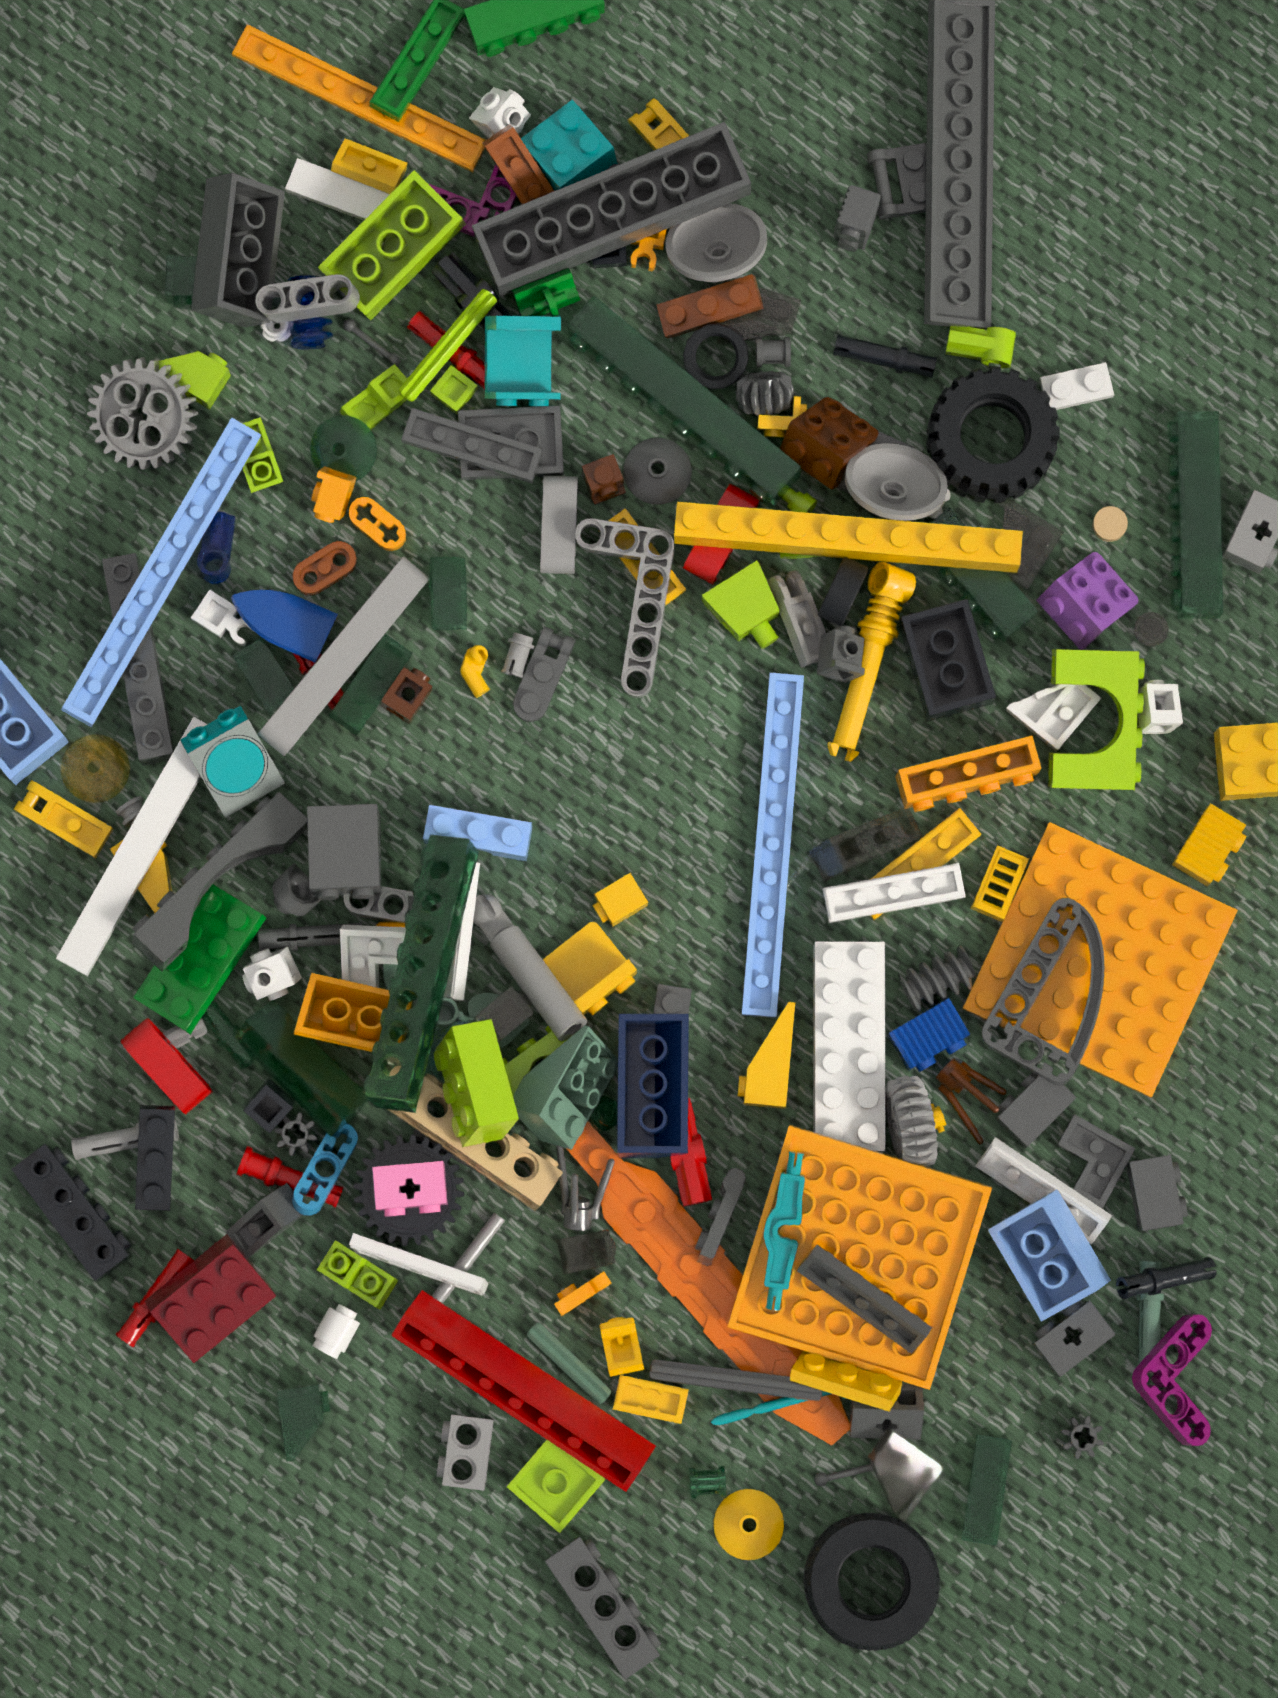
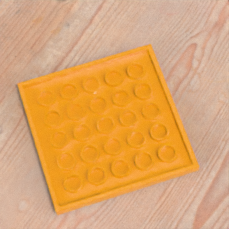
M1049 822L962 1009L987 1020L1052 905L1061 898L1073 899L1089 912L1097 925L1103 945L1105 966L1103 993L1097 1021L1080 1065L1152 1098L1238 910ZM1067 907L1064 911L1058 909L1057 912L1060 914V919L1057 926L1054 927L1049 923L1047 927L1057 929L1063 936H1066L1068 932L1061 931L1063 924L1067 919L1072 921L1075 919L1072 916V908ZM1079 926L1021 1026L1024 1030L1066 1053H1069L1080 1027L1090 987V953L1086 938ZM1044 936L1039 941L1040 950L1047 954L1054 953L1059 947V942L1054 936ZM1029 965L1023 969L1022 977L1027 983H1036L1041 979L1042 972L1037 966ZM1011 995L1005 1000V1007L1011 1013H1019L1024 1009L1025 1002L1022 997ZM1000 1012L996 1015V1017L1002 1018L999 1027L1003 1029L1007 1022H1010L1012 1026L1016 1024V1021L1006 1019Z
M789 1125L728 1327L809 1353H817L825 1358L849 1363L858 1368L877 1374H884L890 1378L930 1390L992 1187ZM789 1151H795L794 1166L796 1165L797 1153L801 1152L804 1155L800 1175L805 1176L802 1196V1222L800 1225H781L778 1228V1233L781 1236L795 1239L798 1242V1248L791 1269L789 1288L783 1289L781 1309L774 1310L776 1298L774 1296L772 1310L765 1308L769 1287L764 1285L769 1251L765 1245L764 1228L770 1211L776 1206L780 1175L782 1172L787 1171ZM816 1245L833 1254L843 1264L862 1275L868 1282L891 1296L893 1300L932 1327L928 1336L912 1354L797 1272L802 1261Z

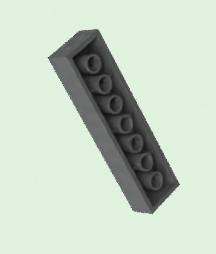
M723 122L472 225L498 294L502 297L512 293L513 289L564 269L573 268L751 195V181L727 125Z

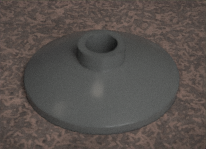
M650 438L644 440L629 452L625 460L624 478L627 487L634 496L649 504L660 505L676 500L685 492L691 480L692 468L687 453L681 446L669 439ZM659 463L664 466V471L661 474H655L652 472L651 467Z

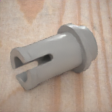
M514 633L512 639H508V642L511 644L501 672L523 678V671L530 649L534 650L535 646L532 645L533 638Z

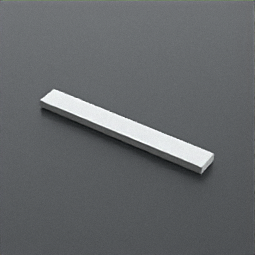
M193 717L182 738L186 737L192 729L207 724ZM181 741L176 746L56 957L58 961L87 977L201 778Z

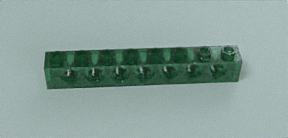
M430 835L428 845L422 850V869L420 877L415 880L413 885L414 901L412 909L407 912L405 917L406 933L403 943H400L397 949L398 965L396 973L389 982L390 998L387 1008H384L381 1014L380 1023L382 1030L379 1041H376L373 1046L372 1058L374 1062L371 1074L366 1076L364 1082L365 1097L376 1108L416 1113L479 854L470 839ZM449 871L446 877L438 879L441 873ZM441 903L437 910L430 912L433 905ZM433 935L428 943L422 944L427 936ZM425 967L421 975L414 977L418 969ZM417 1000L413 1008L406 1010L407 1005L411 1001ZM409 1033L405 1041L398 1043L401 1035ZM401 1066L397 1074L389 1076L394 1067Z

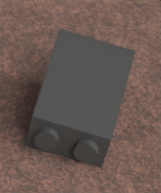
M378 805L307 806L309 889L311 895H318L319 900H336L339 898V894H353L355 899H369L374 897V893H381V816Z

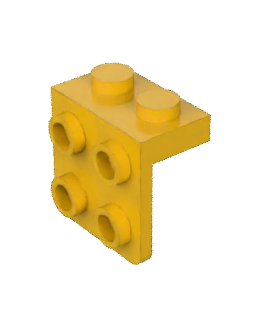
M596 922L588 923L543 959L583 1015L590 1012L593 1016L608 1004L606 998L617 990L621 994L636 982L633 976L637 974V969L629 959L626 960Z

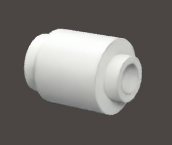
M338 1304L336 1309L329 1307L314 1334L316 1340L312 1346L337 1359L341 1352L345 1353L360 1324L354 1320L357 1313L341 1304Z

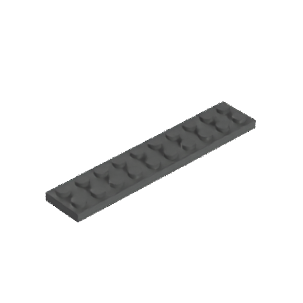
M929 0L924 324L945 327H973L985 330L991 327L995 0Z

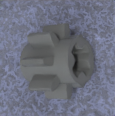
M298 1113L296 1121H290L285 1116L283 1121L286 1124L283 1129H274L283 1138V1140L278 1142L277 1147L282 1148L289 1145L290 1156H294L298 1148H302L308 1154L309 1148L306 1144L309 1140L318 1141V1138L310 1135L309 1131L315 1126V1123L312 1121L304 1125L302 1123V1113ZM296 1125H300V1131L305 1133L304 1139H298L296 1144H292V1139L287 1136L288 1130L293 1131Z
M1090 1416L1084 1418L1083 1424H1078L1077 1420L1071 1417L1070 1423L1073 1427L1070 1430H1060V1433L1067 1435L1068 1442L1064 1443L1061 1447L1063 1449L1074 1448V1458L1079 1459L1082 1451H1086L1087 1455L1093 1458L1095 1455L1092 1448L1095 1444L1104 1445L1102 1440L1097 1439V1433L1103 1428L1102 1426H1095L1094 1428L1089 1426ZM1084 1427L1086 1428V1435L1090 1436L1091 1440L1089 1443H1083L1080 1448L1078 1446L1079 1441L1074 1438V1433L1081 1432Z

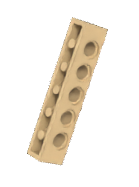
M401 1054L397 1058L387 1056L363 1093L435 1143L441 1144L445 1150L536 1211L563 1173L557 1168L558 1162L545 1153H541L539 1156L528 1148L530 1146L529 1142L515 1133H512L511 1136L506 1134L502 1140L495 1141L502 1149L500 1157L489 1156L485 1150L486 1143L462 1147L460 1137H456L453 1132L452 1117L454 1115L451 1104H447L444 1099L443 1083L430 1074L425 1076L413 1069L415 1064ZM406 1081L413 1084L416 1090L415 1096L407 1098L401 1095L398 1088L399 1083ZM432 1101L439 1102L444 1108V1116L436 1118L430 1115L427 1109L428 1103ZM516 1161H524L529 1165V1177H520L516 1174L514 1170V1163Z

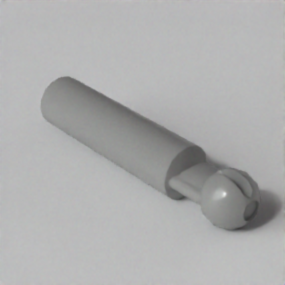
M490 894L476 896L473 923L488 938L492 950L559 1041L569 1039L586 1025L587 1019L518 926H514L505 914L499 900Z

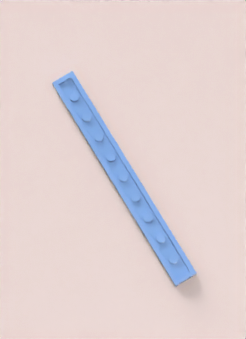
M234 418L230 419L62 706L61 710L90 727L93 726L255 448L261 434Z
M769 674L741 1014L743 1016L776 1018L804 675Z

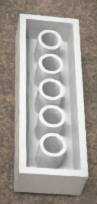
M815 942L813 945V1132L880 1153L885 1152V942Z

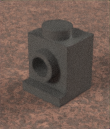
M837 626L834 630L821 635L817 666L818 675L843 683L850 682L864 675L865 668L861 667L864 638L855 635L856 630L854 628Z

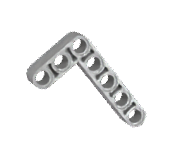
M585 519L577 525L575 530L576 541L582 550L589 553L640 561L621 685L629 696L641 698L651 691L673 562L674 541L667 531L599 519ZM588 527H595L600 531L601 536L597 543L587 544L581 539L582 532ZM623 532H628L635 538L633 546L627 550H622L615 544L616 537ZM655 538H663L669 544L668 550L662 555H655L649 550L650 542ZM652 571L660 573L663 577L662 585L656 589L647 588L643 581L645 575ZM645 605L654 606L658 611L657 618L651 623H644L638 617L639 610ZM646 639L652 644V651L648 656L639 657L633 653V645L637 640ZM633 673H641L647 679L646 686L640 691H633L627 685L628 677Z

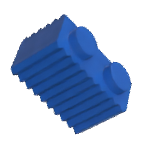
M948 998L891 1031L887 1036L907 1070L910 1071L916 1067L918 1072H921L937 1062L934 1056L946 1050L948 1055L966 1046L967 1044L964 1039L970 1033Z

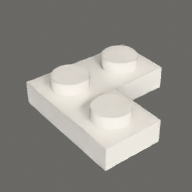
M343 925L340 928L342 980L379 988V964L409 965L412 961L411 928Z

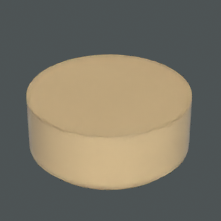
M1113 506L1100 509L1092 523L1095 535L1106 542L1120 539L1128 526L1125 513Z

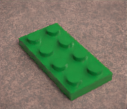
M212 884L202 896L193 913L187 948L163 972L154 965L133 998L191 1035L266 920V917Z

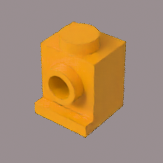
M324 466L317 473V478L323 479V481H317L311 501L316 502L313 510L315 512L314 517L333 523L335 519L340 520L345 516L357 477Z

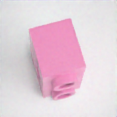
M443 1161L372 1167L376 1210H384V1217L405 1215V1208L419 1207L420 1214L441 1212L440 1205H448L445 1165ZM408 1180H413L415 1186H420V1191L414 1193L413 1199H409L406 1193H401V1188L407 1186Z

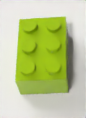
M492 1019L452 1026L436 1047L434 1061L437 1070L442 1071L444 1077L443 1095L446 1103L451 1104L454 1115L452 1117L453 1132L456 1137H460L462 1147L502 1140L518 1121L519 1117Z

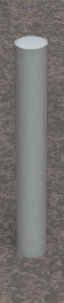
M493 1213L453 1268L467 1272L505 1220L496 1213ZM441 1282L432 1294V1297L443 1304L455 1286Z

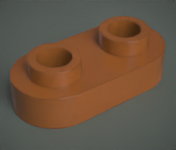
M336 541L301 561L293 571V582L297 590L304 595H317L351 574L357 564L354 549L346 542ZM335 556H345V564L336 566L333 563ZM308 573H314L317 575V580L313 584H307L304 581L305 576Z

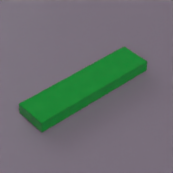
M433 0L369 101L371 108L397 122L401 120L464 18V9L449 0Z

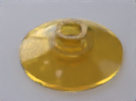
M88 735L76 740L66 750L61 763V775L66 788L75 797L92 803L104 802L115 797L126 785L130 772L129 759L123 747L114 739L104 735ZM92 761L100 763V769L95 773L88 771V765Z

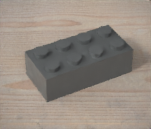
M235 173L206 178L191 311L240 327L270 323L257 308L255 299L256 294L263 286L274 284L285 191ZM272 299L268 303V310L272 308Z

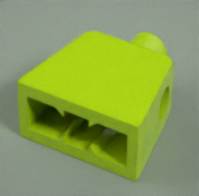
M757 560L702 595L701 601L737 641L752 634L760 648L764 649L779 638L769 624L770 621L779 616V608Z

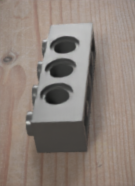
M579 1536L547 1558L545 1562L626 1680L659 1657L660 1653L657 1647L662 1644L651 1627H648L646 1630L642 1628L636 1619L642 1614L632 1599L629 1597L625 1601L617 1591L621 1583L611 1568L605 1571L596 1560L602 1555L593 1541L589 1538L584 1542L581 1536ZM581 1566H590L596 1573L595 1581L588 1586L579 1584L575 1579V1572ZM608 1595L614 1599L616 1608L611 1614L602 1615L597 1612L595 1602L600 1596ZM622 1625H629L636 1632L634 1641L628 1645L620 1644L615 1638L617 1628Z

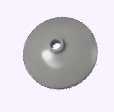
M729 203L671 227L668 231L665 245L669 262L679 273L698 281L720 282L736 278L753 268L764 255L768 239L766 227L762 219L755 212L742 205Z
M883 443L865 447L849 460L845 471V484L853 499L872 514L889 520L911 521L927 517L941 507L947 493V479L937 463L926 454L904 445Z

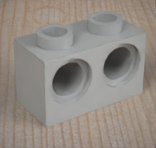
M451 1414V1420L444 1421L441 1442H448L446 1457L439 1456L437 1477L443 1478V1486L485 1490L494 1425L493 1419ZM471 1424L475 1427L477 1438L472 1444L466 1445L458 1440L457 1431L461 1425ZM459 1459H465L472 1465V1474L466 1480H460L453 1474V1465Z

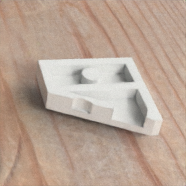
M1058 684L1039 691L1021 701L1009 704L1006 711L1057 752L1100 701L1101 697L1086 685Z

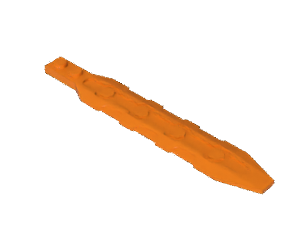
M587 1121L573 1149H567V1151L595 1181L598 1187L608 1160L614 1159L615 1163L601 1202L603 1218L626 1244H630L658 1275L657 1280L672 1297L676 1296L704 1328L703 1332L719 1350L722 1349L740 1370L790 1377L791 1369L803 1350L728 1327L743 1275L725 1256V1250L719 1245L711 1266L697 1262L700 1251L695 1250V1247L703 1229L678 1202V1196L655 1171L625 1162L619 1158L612 1147ZM758 1394L764 1402L781 1398L780 1396ZM834 1394L823 1396L819 1401L809 1400L773 1410L776 1415L830 1445H833L850 1430V1423L839 1396Z

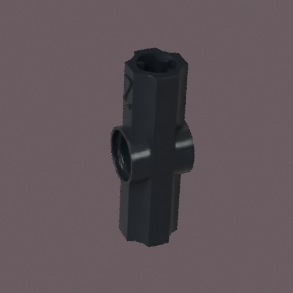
M454 252L442 258L432 270L435 278L455 298L454 301L460 309H466L482 289H486L496 297L497 302L485 316H512L498 301L500 299L492 287L483 278H477ZM484 317V318L480 321V323H479V325H480L484 330H485V317Z

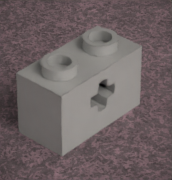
M1256 490L1253 491L1222 555L1223 558L1257 574L1263 570L1264 566L1271 568L1278 554V549L1274 548L1278 538L1277 500ZM1258 527L1265 529L1263 532L1264 537L1261 541L1255 538Z

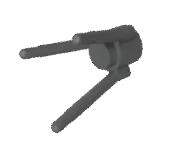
M556 1145L558 1169L563 1172L559 1178L562 1197L561 1214L564 1215L563 1226L571 1230H588L591 1228L592 1219H599L600 1205L615 1161L614 1159L608 1160L593 1204L589 1205L590 1200L588 1198L578 1197L577 1174H572L571 1197L569 1198L564 1149Z

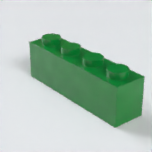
M489 0L465 8L464 17L477 55L486 54L487 57L502 53L505 50V46L517 43L518 46L528 45L537 39L536 36L547 32L550 35L563 33L569 28L568 25L579 21L582 24L593 23L601 17L600 14L605 13L604 0Z

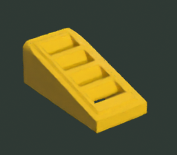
M997 845L970 909L1003 922L1029 858ZM1001 857L1019 865L1017 870L1015 871L998 864L999 858ZM994 870L1013 877L1012 882L1009 883L993 876ZM991 882L1007 889V894L1004 895L988 888L989 883ZM986 894L1002 901V906L999 907L984 901V895Z

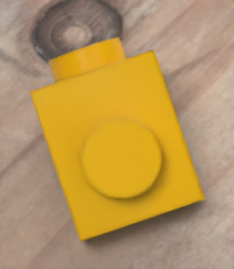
M794 396L792 416L758 415L757 430H764L765 437L783 438L790 422L807 410V404H801V396Z
M615 1317L606 1323H601L599 1326L609 1376L644 1370L634 1318Z

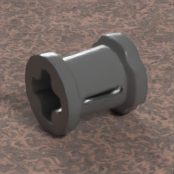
M756 337V367H762L763 364H784L785 367H791L790 337H784L783 340H762L761 337Z

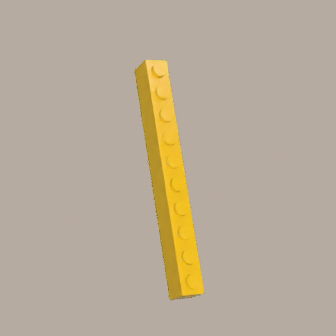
M677 502L674 544L836 558L847 557L849 559L1017 573L1021 561L1023 531Z

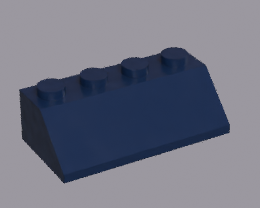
M619 1014L617 1154L619 1158H661L688 1154L689 1014Z

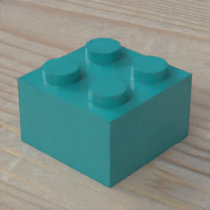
M573 99L521 138L554 191L601 173L613 164H618L612 144Z

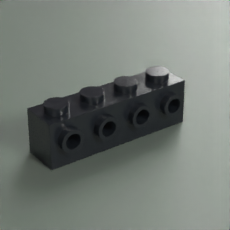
M44 1144L11 1170L93 1280L99 1282L132 1257L127 1250L132 1244L120 1229L114 1232L107 1221L111 1219V1216L99 1201L93 1204L86 1193L90 1191V1188L79 1174L73 1177L65 1166L70 1162L58 1146L52 1149L49 1145Z

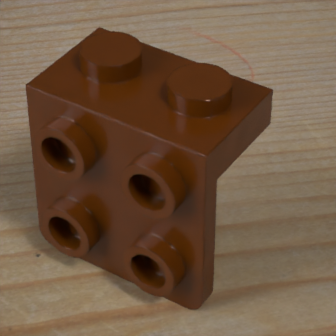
M825 397L790 422L778 453L833 490L840 484L849 460L877 439L879 432L866 420L861 419L845 408L840 402L830 397Z

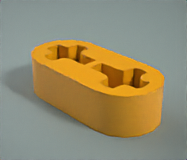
M360 497L352 502L349 507V516L356 528L386 551H395L403 546L406 541V532L399 520L369 497ZM359 506L363 509L368 506L372 507L370 513L377 521L373 524L366 518H363L361 521L357 520L359 514L356 509ZM382 524L388 530H392L394 527L398 528L396 534L399 539L396 542L391 539L387 543L384 542L385 535L378 527Z

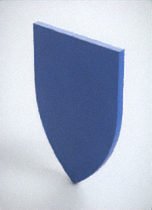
M250 590L234 594L231 597L241 618L259 636L280 648L315 663L338 615L305 599L280 591Z

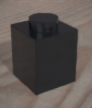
M268 1078L247 1101L243 1111L268 1133H271L293 1108L295 1099Z

